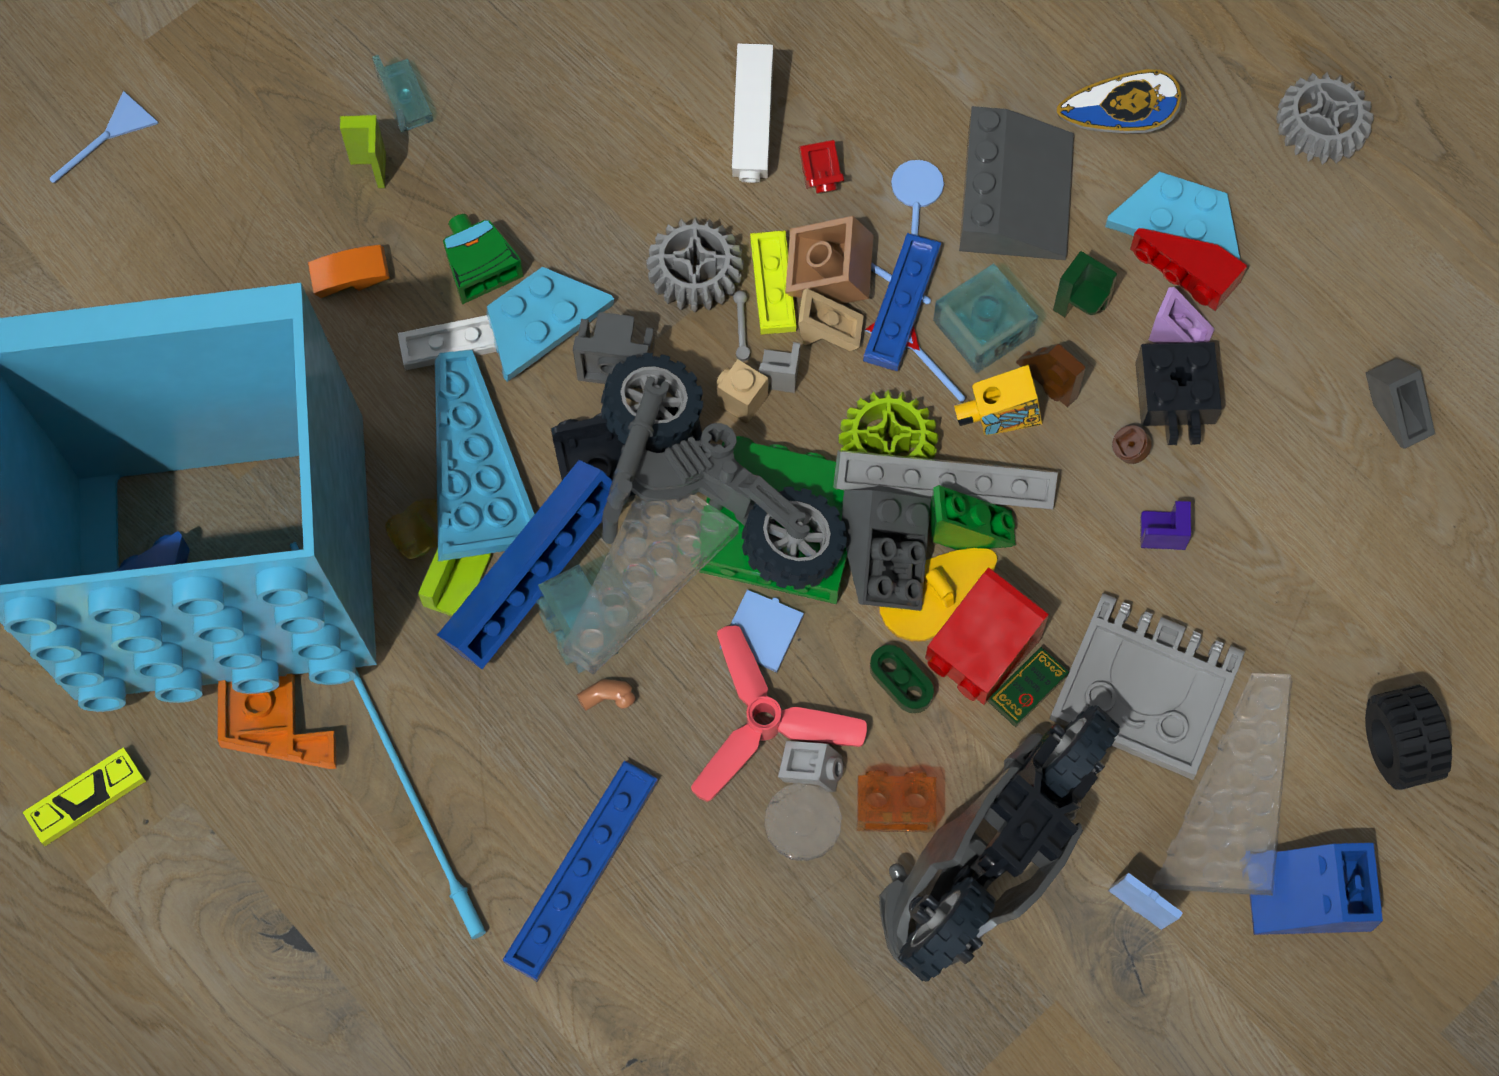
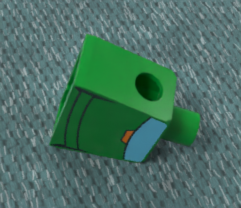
M458 214L449 221L448 225L453 234L445 237L443 244L462 304L524 277L519 256L489 220H483L472 225L467 214Z

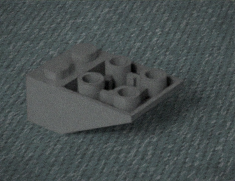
M844 490L841 521H844L846 527L844 536L847 537L845 547L859 604L921 611L931 498L877 490Z

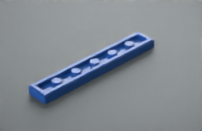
M624 760L503 958L505 964L534 981H539L658 783L657 778Z

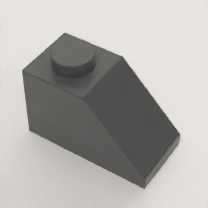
M1395 358L1365 373L1372 403L1401 448L1405 449L1435 434L1420 369Z

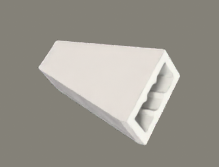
M740 43L737 45L733 177H739V181L756 183L760 182V178H768L773 45Z

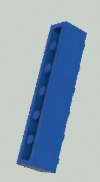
M579 460L437 636L461 657L483 669L601 523L612 480L602 470Z

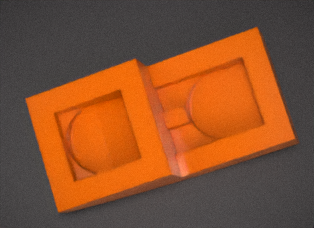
M381 245L344 250L308 262L313 293L319 298L326 297L350 286L360 291L390 278L385 250Z

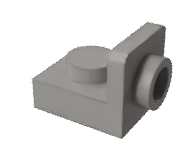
M786 741L778 778L787 783L819 785L827 792H835L837 782L843 774L842 756L828 744Z

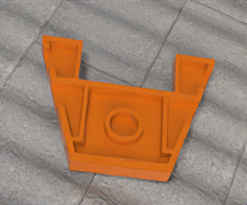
M295 674L279 676V687L277 689L258 694L240 693L232 689V682H226V680L218 681L217 741L221 748L327 769H337L336 736L334 731L296 734Z

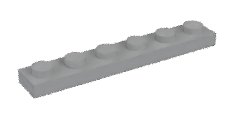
M838 450L833 487L841 490H877L932 498L933 487L941 485L992 504L1053 509L1058 473L1050 470Z

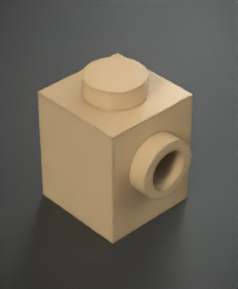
M738 359L731 369L725 368L721 372L715 384L717 387L718 406L747 424L768 397V377Z

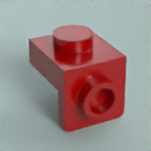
M830 140L799 146L806 189L815 187L816 194L837 190L836 183L844 181V175L840 173L835 141Z

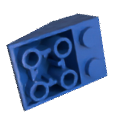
M1374 843L1328 844L1246 857L1254 935L1372 932L1383 921Z

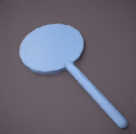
M911 160L901 164L895 170L891 185L896 198L903 204L913 207L911 234L918 236L920 207H926L936 202L942 194L944 182L943 176L936 166L923 160Z

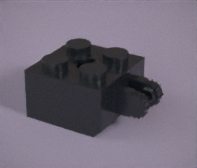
M1215 342L1141 344L1135 366L1142 426H1165L1167 445H1177L1179 440L1177 425H1188L1190 445L1200 444L1201 425L1216 424L1222 410Z

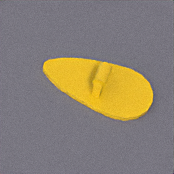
M969 548L955 550L926 560L921 611L879 607L880 616L885 626L897 637L908 641H927L934 638L986 569L989 567L993 571L995 570L997 563L995 552L987 548Z

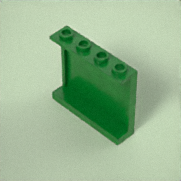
M736 436L733 454L735 460L753 475L763 478L774 489H777L778 492L783 491L784 487H794V490L801 491L802 488L811 490V494L817 497L820 494L828 500L827 504L830 507L835 506L840 513L838 518L840 521L842 520L844 490L833 487L836 468L835 461L826 460L824 456L817 453L809 452L804 455L791 452L782 445L772 444L765 446L756 444L747 437ZM707 497L691 554V571L837 604L847 560L846 547L831 576L827 579L824 577L819 585L811 587L809 584L804 589L799 590L794 589V586L788 585L786 588L776 586L777 582L771 579L769 581L764 580L760 577L761 572L750 567L748 563L749 557L744 555L742 549L744 525L736 519L732 511L725 507L718 512L712 511L708 505L710 498ZM775 521V523H776L779 527L784 528L780 523H778L777 521ZM809 526L810 530L808 533H815L814 530ZM807 542L816 553L819 552L820 542ZM800 550L798 551V558L806 557Z

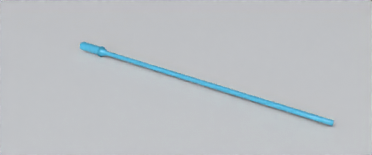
M296 542L289 545L292 551L300 550ZM356 669V677L353 681L446 874L451 891L449 897L453 899L471 939H477L483 936L486 931L467 893L468 888L463 887L456 879Z

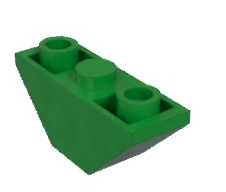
M941 485L933 487L930 515L934 543L955 550L1008 548L1016 545L1014 534L1015 522L1011 510Z

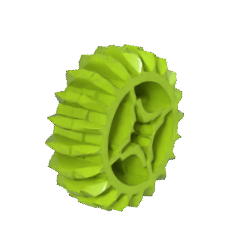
M888 389L884 394V398L879 399L878 395L873 391L870 395V403L860 398L857 401V409L850 407L847 411L848 419L841 421L840 429L843 432L839 434L838 443L843 446L841 450L864 453L871 451L877 454L896 456L900 452L909 451V448H915L906 457L933 459L936 456L937 449L934 445L938 443V434L933 432L936 429L935 420L928 419V408L917 410L919 406L917 398L909 403L905 402L906 395L904 392L898 395V399L891 398L892 394ZM882 418L878 425L868 426L867 430H862L870 422ZM895 419L904 422L909 427L900 425ZM886 428L889 429V437H892L890 450H888V442L884 441Z

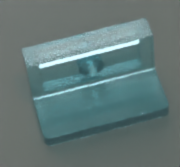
M379 55L372 56L377 79L400 132L403 133L433 122L432 113L409 60L405 59L384 67Z

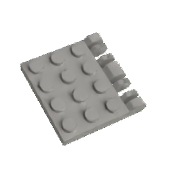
M1103 593L1049 720L1067 726L1081 712H1085L1088 707L1098 705L1120 725V731L1112 744L1113 747L1193 780L1245 651L1230 645L1221 668L1216 667L1215 665L1224 643L1216 640L1209 650L1207 662L1193 657L1202 640V634L1193 631L1185 653H1182L1177 648L1186 629L1185 626L1161 617L1152 640L1146 638L1144 635L1153 614L1145 611L1141 615L1137 624L1138 629L1134 633L1122 628L1131 611V605L1123 602L1115 622L1112 624L1108 622L1117 598Z

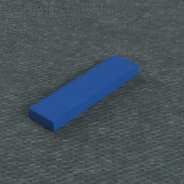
M907 233L863 356L864 362L898 372L941 249V242Z

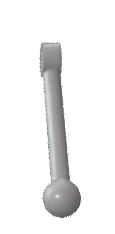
M739 290L733 295V300L737 304L739 337L736 358L745 362L750 358V350L746 347L744 303L747 300V295L744 291Z

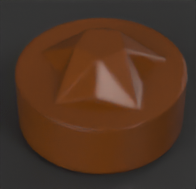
M1128 425L1121 428L1115 434L1112 441L1115 455L1128 464H1136L1143 461L1149 455L1152 446L1150 436L1136 425Z

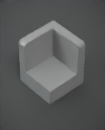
M793 342L791 353L764 349L759 372L768 377V389L795 393L800 364L801 343Z

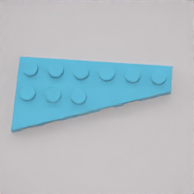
M473 350L439 353L435 360L438 561L502 552L510 546L535 514Z

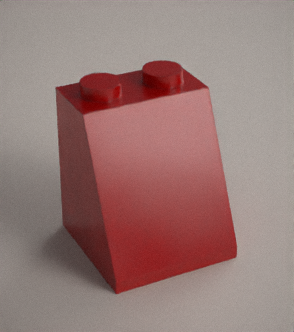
M988 567L929 643L925 659L928 660V666L941 677L947 675L957 683L958 690L971 701L977 699L985 705L989 698L1040 642L1049 614Z

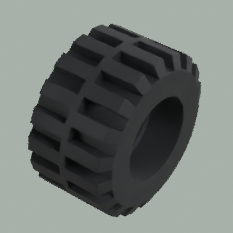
M1420 684L1371 696L1368 699L1365 714L1366 735L1374 762L1386 782L1395 790H1403L1447 778L1448 773L1451 771L1452 763L1450 733L1444 714L1428 689Z

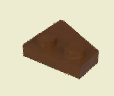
M1060 344L1051 345L1049 348H1038L1033 354L1030 351H1026L1016 361V364L1020 367L1029 365L1031 376L1043 386L1045 393L1052 400L1060 401L1068 408L1078 398L1086 367Z

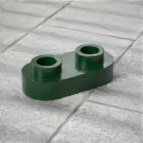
M884 645L874 651L870 660V673L874 680L902 710L908 713H921L931 705L934 695V687L931 680L901 648L894 645ZM891 663L896 669L893 672H885L882 669V665ZM915 690L920 693L921 697L918 700H911L907 693Z

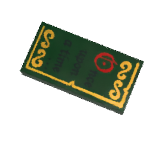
M1040 647L989 698L988 703L1014 727H1017L1068 676L1069 672Z

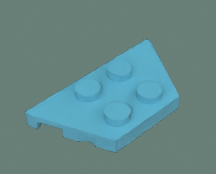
M1158 172L1107 218L1105 227L1134 236L1138 228L1213 243L1221 246L1240 260L1227 193L1169 174Z
M541 267L487 306L486 313L490 328L494 334L496 351L499 353L503 378L508 382L579 330L581 319L591 322L598 316V313L605 312L614 304L612 295Z

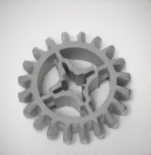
M1328 72L1321 79L1314 73L1308 77L1307 81L1300 77L1296 81L1295 86L1290 85L1286 90L1284 97L1281 98L1278 105L1279 111L1276 116V123L1280 124L1278 128L1279 135L1286 136L1284 140L1285 146L1295 145V156L1304 152L1307 154L1308 162L1314 157H1319L1322 165L1327 162L1328 157L1336 164L1341 160L1342 156L1349 159L1353 156L1355 150L1359 151L1364 146L1366 138L1369 137L1372 130L1373 113L1370 112L1371 101L1363 100L1365 97L1364 90L1354 91V81L1346 85L1342 83V75L1333 80L1330 79ZM1308 103L1311 104V108L1307 109L1305 113L1299 114L1298 109ZM1350 123L1351 128L1339 134L1338 129L1342 128L1343 124Z
M696 216L692 221V225H686L682 219L678 222L679 228L677 229L668 224L666 235L657 233L655 238L656 244L650 245V257L646 260L647 269H649L648 279L651 284H654V291L657 295L664 294V301L667 304L677 300L679 310L686 304H691V310L694 313L698 309V304H704V307L710 310L713 300L722 305L725 301L724 294L733 296L735 284L741 282L740 272L743 270V260L740 257L742 256V250L739 245H735V237L733 234L726 235V229L723 225L713 229V222L710 219L705 225H699V220ZM703 247L711 249L712 251H707ZM696 255L697 264L699 265H696V273L693 274V265L691 264H694V256ZM675 277L683 278V279H685L688 283L683 282V281H680V280H678V279L675 278Z

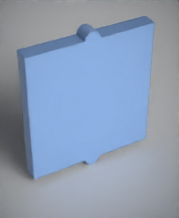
M747 590L730 626L737 625L741 628L757 664L777 673L804 613L779 603L778 598L771 600Z
M1127 873L1112 884L1108 890L1130 906L1133 911L1142 915L1161 930L1177 921L1183 914V912L1162 898L1156 891L1147 887L1130 873Z

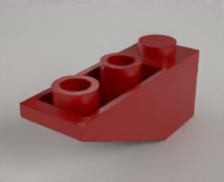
M1138 228L1134 233L1130 250L1134 252L1141 262L1151 264L1162 272L1165 279L1170 283L1180 285L1191 293L1196 302L1209 306L1214 311L1222 305L1241 283L1247 268L1245 263L1217 244Z

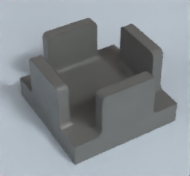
M604 312L598 313L595 333L592 338H590L589 320L581 319L578 336H575L573 345L577 380L605 384L609 373L612 374L614 366L619 362L623 364L626 358L632 355L642 357L643 353H654V328L646 327L644 343L635 344L631 342L635 323L633 316ZM639 385V386H637V387H634V388L642 389L641 385Z

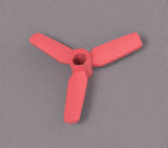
M733 625L725 626L718 630L717 637L738 697L748 706L746 712L747 724L732 732L692 784L691 791L699 799L706 802L711 801L758 750L760 740H770L778 733H781L790 740L854 747L864 745L867 734V723L865 720L801 707L781 710L778 702L767 696L768 687L741 628ZM767 712L774 717V720L770 724L761 725L755 722L753 718L758 713Z

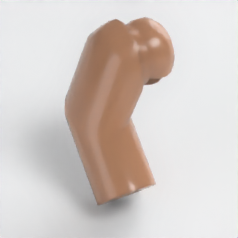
M602 679L576 694L578 701L585 711L605 699L615 700L616 705L621 709L629 707L635 701V695L631 692L632 686L629 683L611 679Z

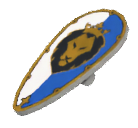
M1145 69L1108 78L1076 91L1059 103L1057 114L1060 119L1067 123L1087 130L1125 134L1148 133L1161 129L1174 119L1180 110L1182 94L1178 82L1172 75L1162 70Z

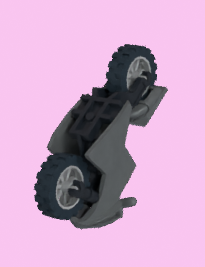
M1098 705L1088 707L1085 712H1081L1064 729L1056 723L1044 735L1036 733L1028 736L1004 760L1003 774L961 816L936 831L909 875H907L901 864L895 863L890 866L889 874L893 882L879 895L880 917L887 948L900 965L908 968L921 981H929L931 977L934 978L939 975L943 968L946 969L948 966L959 961L964 964L970 962L974 958L972 953L983 945L980 937L997 925L1017 919L1024 914L1043 895L1065 866L1083 831L1080 823L1075 825L1071 821L1076 818L1078 810L1082 808V799L1097 780L1096 774L1105 767L1099 761L1107 753L1106 749L1112 746L1115 741L1114 738L1120 731V725ZM983 818L998 831L989 844L975 833ZM1031 861L1039 867L1031 879L1006 890L997 901L986 891L989 885L1006 871L1015 878L1024 872ZM927 887L924 896H918ZM912 917L915 920L916 930L910 934L908 929L909 921Z

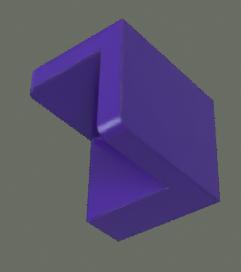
M1175 501L1171 512L1143 511L1141 513V548L1186 550L1191 538L1190 501Z

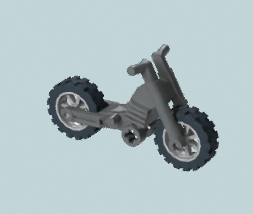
M643 353L642 357L632 355L627 357L623 364L621 362L616 364L612 374L609 373L601 398V404H603L601 414L603 419H607L606 426L611 433L615 432L618 435V440L625 445L622 447V454L614 473L615 476L602 515V539L605 543L612 544L617 541L618 519L631 491L647 501L676 499L677 502H680L683 498H688L691 494L694 495L700 492L710 498L708 505L712 511L718 512L725 507L732 511L736 519L744 525L742 539H744L742 545L743 553L748 555L750 567L761 572L760 577L764 580L769 581L771 579L777 582L776 586L786 588L788 585L794 586V589L799 590L804 589L809 584L811 587L817 586L824 577L827 579L831 576L839 563L847 542V537L844 536L846 531L845 523L839 520L840 513L835 506L830 507L825 497L820 494L818 497L812 495V491L805 488L798 491L794 490V487H784L783 491L778 492L777 489H774L763 478L753 475L735 460L733 452L736 444V435L725 424L713 423L708 425L703 430L700 440L695 441L691 434L697 427L703 408V401H701L703 391L701 385L697 386L696 384L697 377L692 371L688 373L685 370L686 365L682 362L677 361L675 363L670 360L669 356L663 354L657 357L653 356V353ZM641 385L643 393L635 391L632 388ZM667 392H669L673 397H666ZM626 398L639 403L630 407L626 402ZM664 407H678L679 410L673 416ZM711 439L715 442L721 439L725 442L724 447L720 444L710 443ZM662 448H666V449H665V452H663V453H653V452H661V451H662ZM775 521H777L778 523H780L784 528L779 527V526L775 523ZM809 526L814 530L815 533H808L810 530ZM807 542H820L819 552L816 553ZM800 550L806 557L798 558V551Z

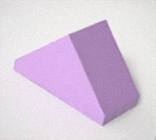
M1169 287L1156 316L1149 341L1157 344L1209 342L1214 328L1175 287Z

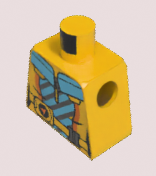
M1029 365L974 383L972 388L975 400L954 405L959 427L981 421L984 435H993L1042 425L1038 397Z

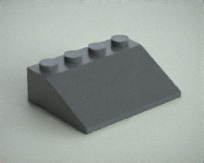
M972 106L968 128L959 251L1066 260L1074 133L1008 109Z

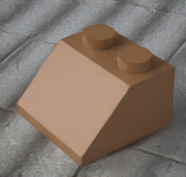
M854 216L791 228L785 293L788 296L802 298L803 290L808 288L839 304L869 299L873 234Z

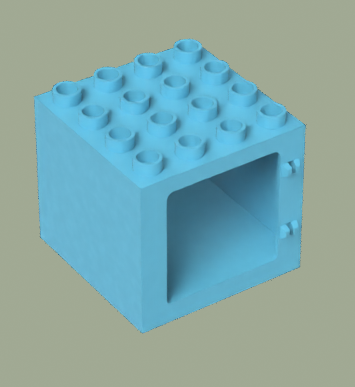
M302 283L0 318V623L30 653V656L37 660L55 679L58 685H61L74 700H78V706L81 709L96 712L117 710L126 705V694L155 691V697L160 701L171 703L189 702L199 699L203 695L202 685L218 684V681L223 680L232 682V689L240 693H266L279 687V676H286L291 673L293 675L309 673V680L317 684H342L356 677L355 667L377 665L363 416ZM299 456L303 550L115 571L119 568L117 482L121 477Z

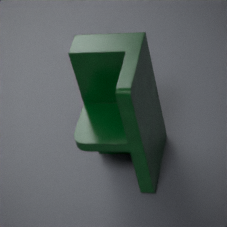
M1080 251L1060 278L1053 311L1064 318L1073 306L1088 315H1095L1099 309L1104 311L1109 305L1117 273Z

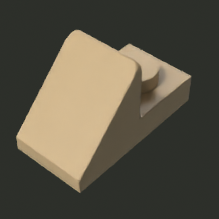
M808 288L803 290L798 320L803 344L809 345L824 339L848 351L859 348L864 315Z

